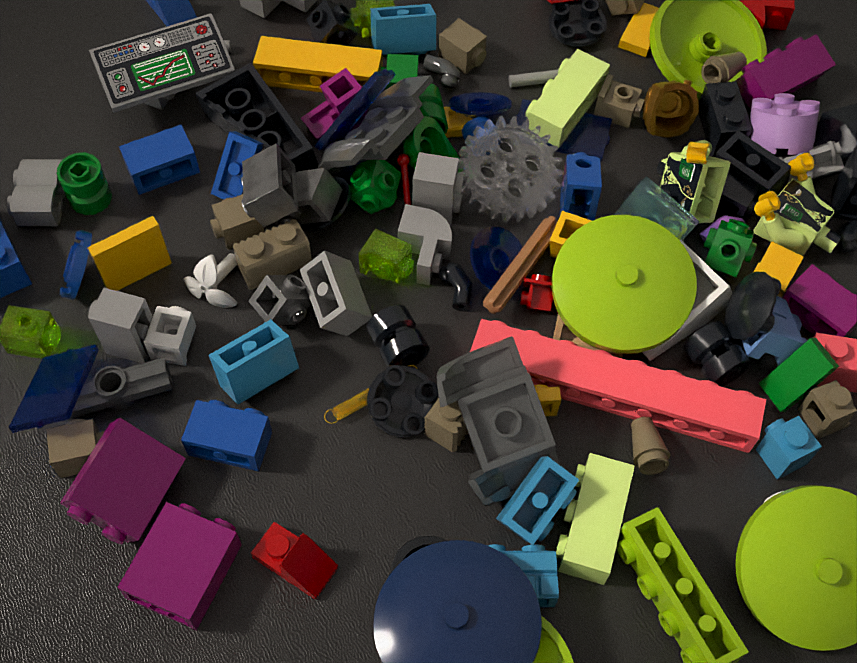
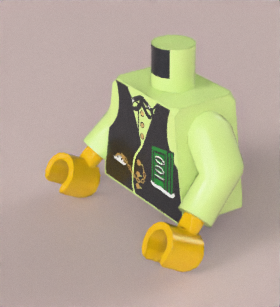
M705 140L689 142L682 152H671L668 158L661 160L657 166V174L662 177L660 188L671 191L666 204L672 206L670 213L674 221H669L666 229L679 240H683V235L688 231L691 223L714 222L731 162L709 156L712 151V145Z
M803 153L788 163L791 166L790 174L797 176V180L792 178L779 195L774 191H769L759 196V202L756 203L754 211L761 218L753 231L754 234L802 256L813 243L831 253L842 236L826 227V224L834 214V210L815 193L812 178L807 176L806 173L814 168V159L810 153Z

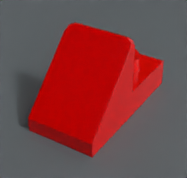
M739 0L751 11L762 30L763 28L786 30L795 9V0Z
M273 522L251 552L253 559L315 600L339 568L308 535L302 533L300 537H297L276 522Z

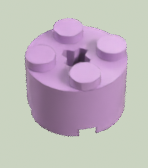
M786 93L775 94L774 100L754 98L750 115V123L753 128L750 139L772 154H776L777 149H788L787 155L809 152V150L813 149L820 107L819 101H794L795 96Z

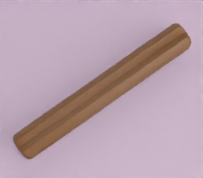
M549 216V218H545L486 296L483 306L488 309L489 313L496 314L503 310L524 281V278L527 277L548 248L550 238L558 222L556 217Z

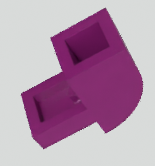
M347 68L320 85L326 101L301 117L303 124L319 145H322L343 129H346L349 133L357 128L367 114L369 103L366 94Z

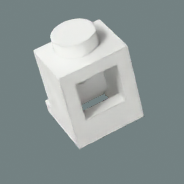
M178 306L170 308L156 307L143 342L151 360L165 357L167 363L186 365V355L196 328L192 312Z

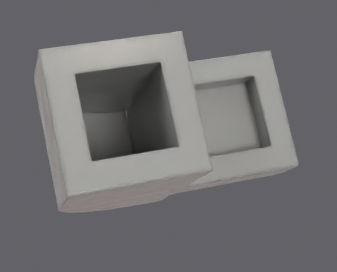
M405 204L398 228V250L420 254L417 262V283L430 286L433 273L439 274L442 259H451L452 230L447 220L438 212L424 207Z

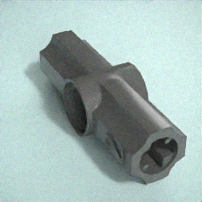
M165 357L124 369L117 366H106L100 369L93 378L56 388L54 395L60 416L65 421L106 408L114 411H123L129 408L137 399L172 390L174 384ZM120 385L117 390L110 392L113 387Z

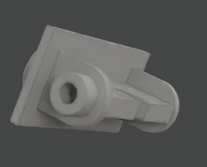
M828 141L825 144L813 147L808 152L814 159V168L806 173L812 179L842 171L844 167L840 156L842 155V150L839 142ZM803 153L779 156L778 158L788 164ZM790 174L789 182L792 178L794 180H797V176H792Z

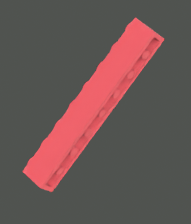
M485 319L480 321L470 352L512 336L523 365H525L527 372L530 373L533 384L559 387L561 399L633 420L640 417H650L653 420V424L657 427L746 453H750L759 440L767 399L756 397L751 392L731 390L721 387L713 381H700L683 376L674 370L664 371L647 366V364L639 360H626L612 356L604 350L583 348L568 340H555L542 336L539 332L533 330L524 331L510 327L501 321H488Z

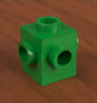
M366 160L356 165L350 179V199L370 214L384 208H389L397 198L401 172L386 160Z
M729 219V222L721 220L718 229L710 228L703 247L709 248L705 263L710 268L737 277L743 261L750 263L757 244L752 242L754 231L748 230L749 226L744 222L735 219Z

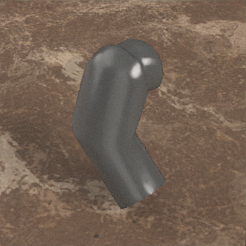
M426 55L423 69L442 74V85L455 88L457 80L461 77V72L449 60Z

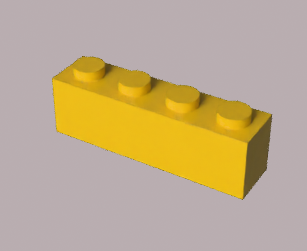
M261 36L253 66L268 86L322 92L321 84L347 68L363 88L366 97L374 99L378 96L380 88V70L383 67L382 50Z

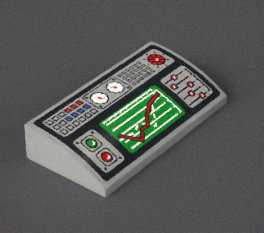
M211 13L89 50L113 113L222 79L235 71L223 38Z

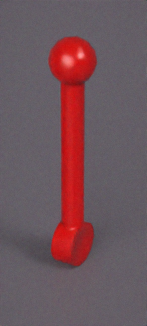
M400 154L397 162L401 166L404 203L411 205L407 167L410 158L407 154Z

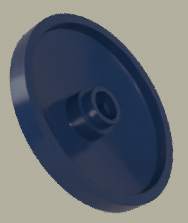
M450 540L419 549L405 558L392 571L379 593L375 606L373 628L376 648L382 663H534L540 645L542 619L535 590L528 577L513 560L485 544L465 540Z

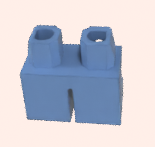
M777 296L772 312L775 317V323L771 331L767 334L757 333L749 339L742 340L747 356L759 359L764 353L774 355L779 366L808 340L802 338L799 332L802 326L799 316L791 313L787 301Z

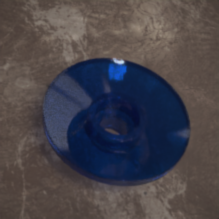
M486 92L464 93L456 95L449 100L450 109L462 115L471 116L472 119L476 117L489 118L490 116L508 111L512 106V101L508 97Z
M491 226L481 230L474 237L470 248L473 270L481 283L490 290H492L523 248L519 240L510 231L502 227Z

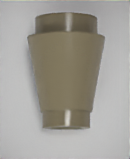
M741 52L711 56L702 66V78L707 84L728 82L747 65V59Z
M650 417L635 419L631 423L634 465L639 468L642 474L646 475L663 472L669 466L668 460L671 454Z

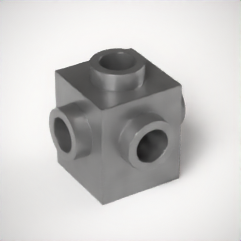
M266 275L249 299V303L265 322L271 319L277 325H296L306 316V310L311 305L308 292L305 289V283L294 275Z

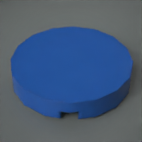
M82 230L77 231L75 234V238L81 241L80 243L74 242V245H71L63 274L64 282H67L66 286L68 288H60L61 298L73 301L77 296L89 256L88 247L91 246L92 233Z

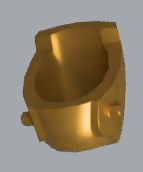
M674 80L660 82L649 87L644 101L643 119L645 120L647 131L651 135L668 138L679 136L689 130V126L694 122L699 112L697 91L691 87V80H684V83Z

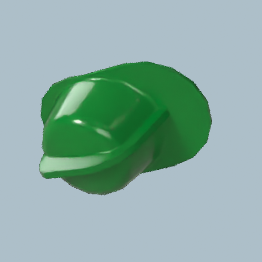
M424 116L422 121L402 141L404 154L409 156V166L414 170L419 152L459 158L440 124L432 117ZM459 158L458 172L464 173L462 162Z

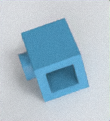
M797 416L787 422L781 418L764 429L766 435L757 446L756 451L778 480L807 465L822 446L800 416Z

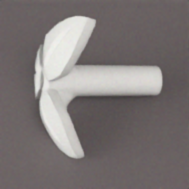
M229 253L218 265L213 254L205 257L194 269L195 278L187 276L183 279L189 291L198 299L205 293L207 301L214 306L231 308L237 305V301L232 296L217 289V285L237 266L236 257L233 253Z

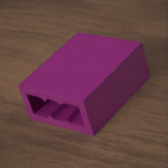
M118 418L108 425L60 504L69 509L67 511L68 516L86 525L90 521L103 528L101 534L117 544L122 545L124 541L127 543L140 539L186 458L122 418Z
M166 502L117 588L127 600L197 631L242 544L235 531V526L220 518H215L214 522L203 518L200 511L188 504L181 503L177 507Z

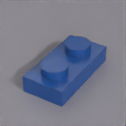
M236 131L229 132L211 194L223 200L242 195V161L261 152L264 143Z

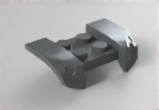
M432 76L404 78L372 99L368 106L369 112L365 115L366 120L358 128L350 131L345 137L346 140L329 144L323 150L318 168H326L333 177L343 171L345 166L355 165L359 160H386L424 118L419 109L423 105L419 96L433 82Z
M512 336L466 353L439 368L437 372V387L440 408L457 401L482 468L469 474L470 479L468 483L484 505H493L511 498L540 457L548 456L560 465L555 452L556 444L530 373L527 372L525 365H523Z

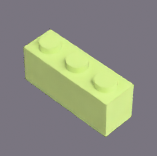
M579 49L575 51L570 59L565 58L560 65L558 75L554 80L550 78L547 81L541 97L538 100L534 99L528 106L526 111V117H528L527 132L560 148L598 97L609 73L610 64Z
M589 453L585 466L578 464L575 477L579 479L575 486L579 488L577 499H572L567 506L563 520L570 522L568 534H560L556 547V557L561 558L558 572L601 585L605 584L611 572L635 465Z

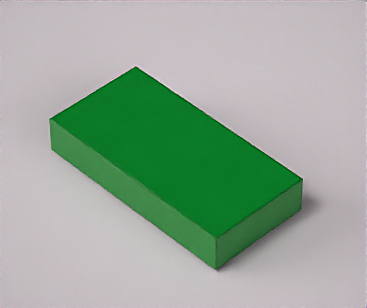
M810 338L764 378L759 385L778 410L784 412L834 372L839 365L817 338Z

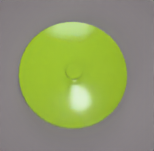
M665 0L655 13L651 23L650 47L658 68L668 81L674 80L684 83V80H691V87L697 91L698 100L701 99L705 84H707L702 78L701 69L709 57L741 52L745 55L747 64L756 59L761 63L767 55L766 41L761 26L751 11L739 0ZM742 71L728 82L736 81L743 74Z
M610 215L583 225L565 241L554 264L551 288L558 314L574 335L590 346L617 354H633L654 349L671 339L679 331L694 306L697 278L692 259L686 248L665 227L639 216Z
M807 485L782 491L764 502L754 512L740 536L736 553V577L742 598L752 615L762 626L792 645L810 650L827 651L845 648L857 643V496L842 489Z

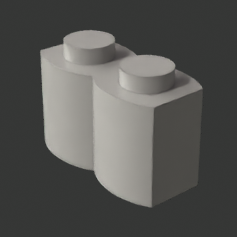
M22 159L18 169L14 170L13 184L15 188L12 195L8 196L6 205L8 214L14 218L17 226L59 225L63 211V199L66 195L57 176V167L62 159Z

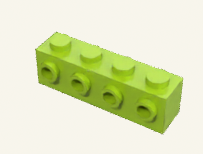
M657 507L624 523L619 533L616 546L622 560L626 564H631L638 575L637 583L642 594L648 600L652 599L660 612L658 617L664 631L669 636H674L682 651L680 654L683 663H737L749 653L660 509Z

